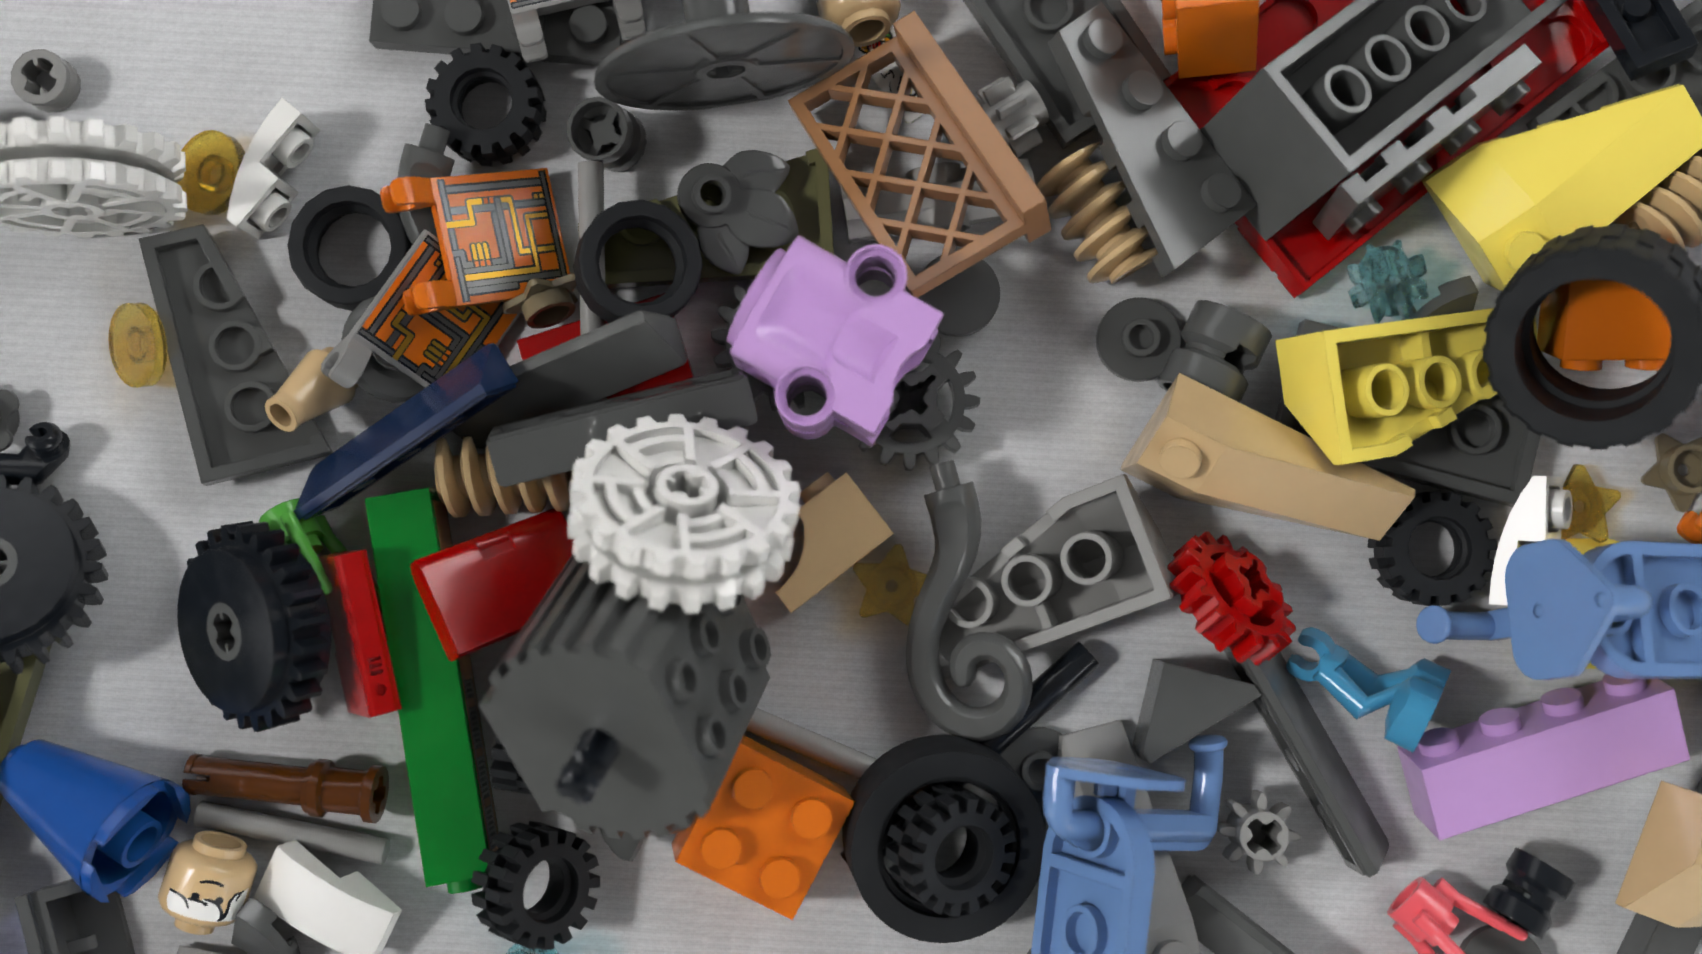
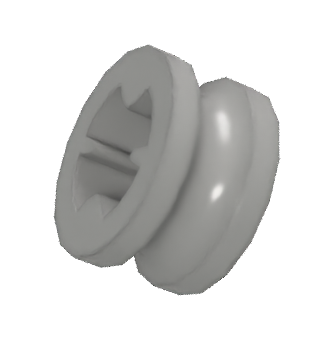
M33 49L22 54L15 61L11 71V84L15 93L25 102L48 113L61 112L69 108L77 100L81 90L80 77L77 70L57 54L45 49ZM42 71L57 80L55 86L50 91L36 83V79Z

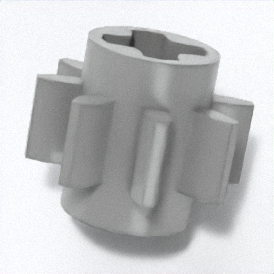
M1009 76L1006 78L1000 77L976 92L983 104L981 107L1017 158L1043 143L1037 128L1049 122V114L1038 91L1028 80H1024L1014 86Z
M1253 790L1250 803L1239 804L1230 798L1225 800L1231 812L1227 817L1226 823H1218L1217 831L1228 836L1231 843L1225 847L1222 855L1230 862H1234L1246 853L1248 870L1255 875L1261 874L1263 862L1275 860L1286 867L1289 863L1284 852L1289 841L1301 840V835L1287 828L1283 821L1290 815L1292 808L1280 802L1267 810L1268 800L1266 794L1259 790ZM1255 819L1263 823L1261 831L1266 836L1259 844L1251 840L1253 834L1248 828L1249 824Z

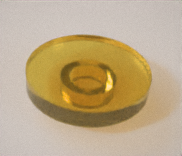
M216 130L200 132L192 137L182 149V152H185L186 172H184V178L177 182V184L187 193L188 209L204 215H218L228 210L234 181L245 151L239 141L228 134Z
M137 302L120 305L114 312L109 326L108 342L113 366L118 376L128 386L133 388L153 386L161 379L167 362V340L162 322L154 309L145 303Z

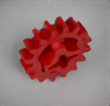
M1205 531L1199 537L1193 536L1173 554L1175 559L1168 564L1167 569L1176 576L1169 585L1172 590L1181 596L1182 603L1179 605V608L1182 612L1195 616L1198 621L1195 625V630L1208 641L1214 643L1215 649L1220 653L1229 647L1237 662L1242 664L1249 658L1255 666H1259L1264 661L1272 659L1292 643L1289 636L1296 631V626L1287 616L1293 612V609L1284 602L1281 585L1270 581L1266 574L1267 567L1257 556L1248 552L1247 548L1242 546L1236 551L1233 549L1227 536L1222 535L1216 540L1209 531Z

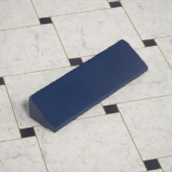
M494 343L487 344L317 463L308 476L294 510L299 520L303 518L308 520L340 508L516 388L515 384L519 381L498 346Z

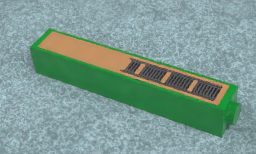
M430 487L364 498L387 644L402 709L398 710L425 886L431 887L447 884L449 894L480 889L483 886L471 882L474 870L485 872L488 863L478 858L484 848L493 852L497 851L498 847L492 838L499 833L471 656L469 654L452 662L448 660L415 585L410 567L414 560L453 546L447 508L439 499L437 490Z

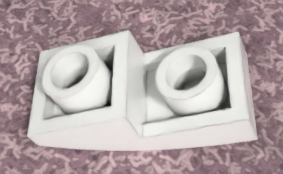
M284 98L278 101L254 135L237 172L229 201L227 219L236 227L258 240L265 232H271L278 228L290 214L292 208L291 201L299 192L282 179L281 176L288 168L291 169L298 166L307 158L314 145L313 139L320 132L316 125Z
M1533 476L1521 492L1507 519L1496 551L1490 583L1489 604L1507 605L1505 569L1510 556L1517 548L1534 543V541L1561 539L1562 529L1570 527L1573 512L1572 495L1570 490H1563V477Z
M296 839L276 847L254 895V898L270 908L286 923L308 937L342 954H381L402 912L399 906L361 873L356 871L339 878Z

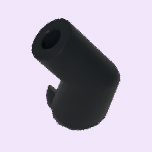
M40 422L29 428L33 436L25 437L26 446L19 454L0 453V475H4L10 485H19L25 477L32 478L36 486L42 484L68 458L70 450L68 435L51 422Z

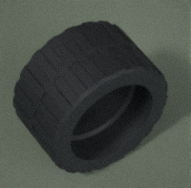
M1610 224L1604 227L1590 225L1577 228L1573 233L1563 237L1559 235L1545 243L1538 253H1532L1496 299L1497 305L1489 314L1484 330L1487 334L1486 343L1483 346L1484 363H1487L1489 371L1487 378L1493 391H1497L1504 402L1502 406L1512 417L1516 416L1526 424L1528 430L1538 436L1544 435L1556 440L1557 444L1572 448L1573 446L1590 447V450H1608V447L1624 445L1626 447L1642 442L1643 438L1653 433L1659 434L1671 426L1673 420L1681 412L1685 413L1694 402L1699 385H1702V268L1700 265L1696 266L1688 257L1689 253L1677 243L1672 244L1661 238L1659 233L1645 228L1644 230L1629 228L1625 224ZM1581 279H1606L1631 286L1651 299L1665 316L1671 331V345L1668 357L1655 375L1628 387L1602 389L1574 382L1552 367L1539 349L1533 324L1540 304L1553 290L1562 284Z

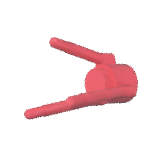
M1418 877L1395 898L1387 911V914L1395 921L1393 927L1412 944L1418 954H1436L1432 948L1438 946L1445 954H1466L1449 937L1459 923V918L1452 912L1454 906L1517 940L1525 941L1528 938V932L1524 928L1459 893L1443 877L1437 880L1433 886L1424 877Z

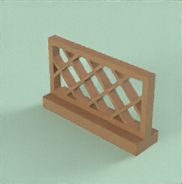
M914 10L892 23L896 33L894 38L846 65L834 75L821 80L789 99L788 102L793 113L876 243L892 248L902 257L907 270L906 290L910 295L918 298L1024 235L1027 241L1031 243L1052 229L1045 197ZM895 62L903 73L898 93L869 90L868 86L871 76ZM912 88L918 97L910 96ZM831 99L850 102L843 126L817 123L810 112ZM863 104L892 109L885 133L855 129ZM905 111L929 114L933 117L934 124L929 140L898 136ZM943 134L950 144L941 142ZM828 140L838 141L835 150ZM850 143L880 148L873 173L846 169L844 162ZM893 150L924 155L916 181L885 176ZM936 157L962 161L967 168L961 188L929 183ZM975 181L983 192L973 190ZM858 186L868 188L866 197H864ZM881 190L912 195L904 222L877 217L874 211ZM924 197L956 203L949 230L916 224ZM968 205L995 209L1004 222L984 235L960 232ZM889 234L900 236L897 246ZM912 238L943 243L944 247L940 261L915 275L906 262ZM956 246L962 247L959 250L955 251Z

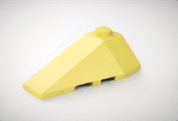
M1676 84L1602 106L1600 110L1563 121L1555 120L1538 125L1536 129L1509 137H1497L1477 143L1424 178L1422 182L1483 282L1503 291L1521 265L1532 253H1538L1545 243L1559 235L1563 237L1571 234L1577 228L1590 225L1594 227L1608 226L1702 149V116L1685 86Z
M1494 308L1325 330L1275 340L1284 405L1333 465H1344L1397 456L1412 447V441L1432 429L1443 428L1457 419L1456 414L1479 400L1490 399L1498 394L1497 391H1493L1487 378L1489 371L1487 363H1484L1483 346L1486 343L1487 334L1484 330L1488 316ZM1535 318L1533 327L1535 338L1537 341L1538 332Z

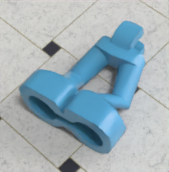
M1313 627L1303 629L1298 637V642L1303 646L1312 647L1316 650L1320 660L1309 662L1302 656L1293 654L1286 664L1288 672L1300 680L1308 682L1318 681L1356 720L1390 704L1385 718V739L1414 753L1437 707L1451 670L1424 658L1414 663L1408 669L1378 675L1350 655L1347 649L1335 644L1332 638L1325 632Z

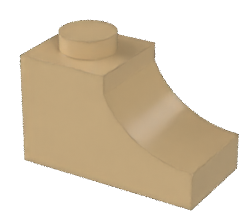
M827 472L800 492V498L805 503L800 507L799 517L803 521L804 546L801 558L793 574L775 592L790 613L802 606L894 534L847 472L837 480Z

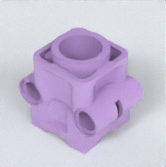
M798 235L788 251L779 248L771 255L745 295L728 332L727 342L733 345L730 354L737 368L775 389V403L785 428L794 436L804 440L818 439L826 435L833 426H836L873 447L889 419L895 387L906 374L921 364L939 331L937 328L943 319L944 313L905 292L907 282L906 265L902 257L892 248L881 244L867 245L857 250L847 263ZM868 280H878L889 286L890 292L883 296L873 297L865 294L859 287ZM804 391H813L819 393L826 402L818 413L812 416H801L795 414L790 409L791 402L796 395Z

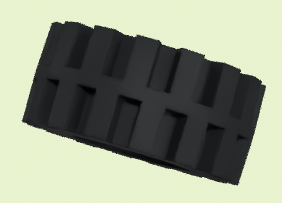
M481 43L470 44L471 52L463 53L460 48H457L450 52L453 60L449 64L441 60L434 68L439 74L437 79H428L426 89L430 93V99H425V107L431 116L430 123L450 131L447 146L469 162L475 160L481 166H492L493 161H499L502 165L513 162L511 156L518 152L523 157L531 150L528 147L529 142L532 139L538 142L542 134V130L539 127L540 123L546 122L547 111L543 105L545 97L534 74L520 57L513 52L511 54L507 53L502 46L492 44L490 49H485ZM487 82L499 83L505 86L510 92L512 105L507 117L497 126L488 129H476L464 121L462 103L471 90Z
M1441 491L1416 493L1415 498L1380 541L1368 538L1367 548L1374 549V557L1368 558L1371 569H1378L1381 576L1377 580L1382 587L1390 588L1393 591L1392 595L1400 600L1425 606L1451 605L1454 602H1463L1472 597L1470 593L1473 590H1481L1488 582L1483 578L1485 572H1492L1494 560L1489 559L1490 551L1497 550L1498 547L1497 539H1489L1487 531L1493 528L1489 518H1480L1477 514L1481 510L1480 507L1474 502L1462 501L1463 496L1452 492L1441 493ZM1425 522H1434L1442 525L1448 530L1453 540L1454 556L1451 565L1445 572L1437 576L1421 573L1414 567L1409 557L1408 544L1411 534L1417 526Z

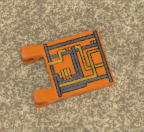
M547 168L435 178L399 177L391 181L390 186L380 189L382 205L387 213H400L431 207L447 280L420 282L413 286V288L405 290L402 296L407 314L411 316L453 308L509 301L524 293L528 281L533 278L552 281L570 274Z

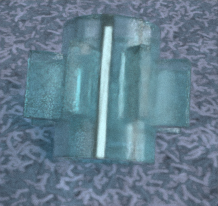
M1396 240L1392 246L1385 245L1375 248L1371 244L1366 245L1367 253L1361 259L1360 264H1351L1346 268L1351 283L1355 285L1348 291L1353 307L1361 308L1369 303L1375 323H1379L1384 316L1394 317L1400 315L1405 320L1410 318L1409 309L1414 304L1415 299H1427L1430 295L1426 281L1421 278L1427 272L1424 256L1419 254L1408 259L1401 240Z

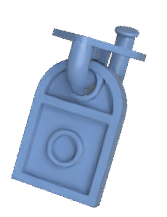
M1548 539L1522 545L1512 553L1505 569L1508 608L1486 612L1447 611L1441 606L1431 605L1425 607L1417 617L1416 628L1418 634L1424 641L1432 644H1438L1445 640L1499 641L1511 639L1513 656L1518 668L1524 675L1534 680L1575 677L1585 670L1589 662L1605 674L1622 679H1702V544L1623 541L1593 548L1583 555L1570 542L1564 539Z
M1201 735L1190 739L1188 743L1189 748L1194 751V773L1189 810L1134 808L1136 789L1184 791L1186 779L1116 761L1078 757H1051L1046 764L1043 790V813L1049 827L1042 853L1031 954H1146L1155 876L1153 851H1200L1210 845L1218 827L1224 770L1223 749L1228 744L1225 737L1221 735ZM1076 780L1094 783L1093 794L1098 796L1083 795L1074 798Z

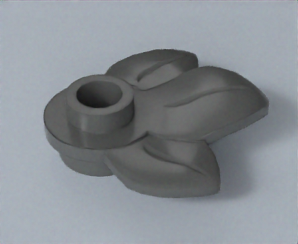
M758 150L741 151L731 157L723 166L714 163L700 164L690 169L681 179L677 190L679 208L685 218L697 226L699 247L703 256L720 270L739 275L746 265L749 256V246L776 248L794 241L798 236L799 230L793 211L786 201L775 193L783 184L790 171L789 164L780 157ZM712 184L719 189L721 202L718 206L707 205L702 200L700 191L703 185Z

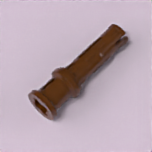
M194 753L188 758L183 773L199 775L196 776L195 780L182 779L183 789L189 795L195 796L200 794L301 805L303 812L308 813L312 817L323 818L328 812L360 815L363 822L374 824L381 819L384 813L389 792V774L386 766L372 765L368 770L339 768L335 766L332 760L319 759L310 763L308 767L210 757Z

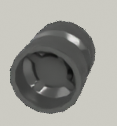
M1198 300L1180 333L1186 345L1183 348L1172 350L1157 383L1165 391H1168L1177 375L1181 373L1227 397L1241 402L1249 385L1243 373L1245 370H1253L1258 367L1272 338L1271 331L1257 320L1236 309L1208 300Z

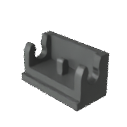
M72 878L14 898L28 954H135L120 894L117 892L108 894L107 897L110 902L100 903L87 895Z

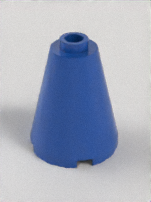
M43 739L33 740L27 744L15 747L5 756L0 765V794L87 895L100 903L110 902L107 895L113 892H117L125 898L148 882L168 860L172 851L179 843L169 836L177 819L179 818L187 823L191 813L190 795L175 782Z

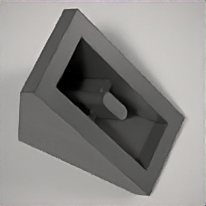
M1153 659L1132 747L1139 758L1150 764L1261 695L1254 684Z

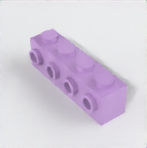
M1607 674L1603 676L1601 681L1577 689L1559 688L1548 691L1542 695L1540 701L1515 709L1496 708L1483 713L1478 721L1453 729L1442 727L1427 730L1423 733L1414 753L1397 746L1414 814L1439 840L1690 760L1675 689L1659 679H1622Z

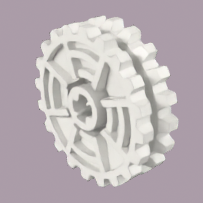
M49 116L48 120L36 121L28 117L13 118V123L5 124L0 122V227H11V231L19 233L42 232L44 236L58 237L63 234H71L79 238H92L94 235L100 234L111 237L125 236L126 232L144 234L153 232V227L168 228L174 226V221H182L186 217L185 212H188L187 193L177 184V182L184 178V172H186L185 152L180 151L178 143L175 141H164V135L157 132L141 133L137 131V126L129 124L106 125L103 120L88 118L81 122L70 121L62 116Z
M669 414L667 422H656L650 416L640 417L636 419V427L628 429L619 424L609 428L607 431V441L592 439L586 445L585 458H576L573 465V481H570L568 538L574 539L573 555L577 562H590L589 576L598 584L607 581L614 582L616 584L615 595L628 601L636 595L648 598V608L661 611L669 603H676L682 606L685 613H700L701 605L711 602L720 610L734 607L737 595L743 594L751 599L763 594L765 580L777 582L783 575L785 561H790L794 544L792 536L800 511V505H798L801 492L799 482L790 481L792 467L787 460L772 459L773 446L766 441L753 443L747 440L748 430L739 426L729 430L718 428L717 419L703 417L698 423L687 422L683 414Z

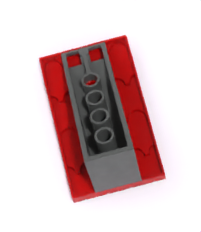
M1266 0L1259 6L1256 71L1179 79L1177 71L1165 80L1164 83L1257 203L1253 209L1235 222L1238 226L1237 230L1272 272L1275 271L1278 275L1277 278L1292 297L1296 298L1428 193L1422 181L1404 195H1401L1394 187L1377 201L1384 210L1369 224L1354 235L1345 227L1328 241L1312 221L1341 183L1356 172L1360 175L1374 162L1380 153L1397 140H1400L1405 146L1404 140L1426 118L1443 105H1447L1451 109L1456 105L1454 100L1469 85L1524 43L1542 61L1536 70L1524 81L1531 88V91L1502 116H1499L1491 109L1477 120L1476 123L1482 128V131L1454 155L1450 156L1443 148L1430 158L1427 163L1433 170L1427 176L1475 144L1499 136L1610 45L1583 0Z

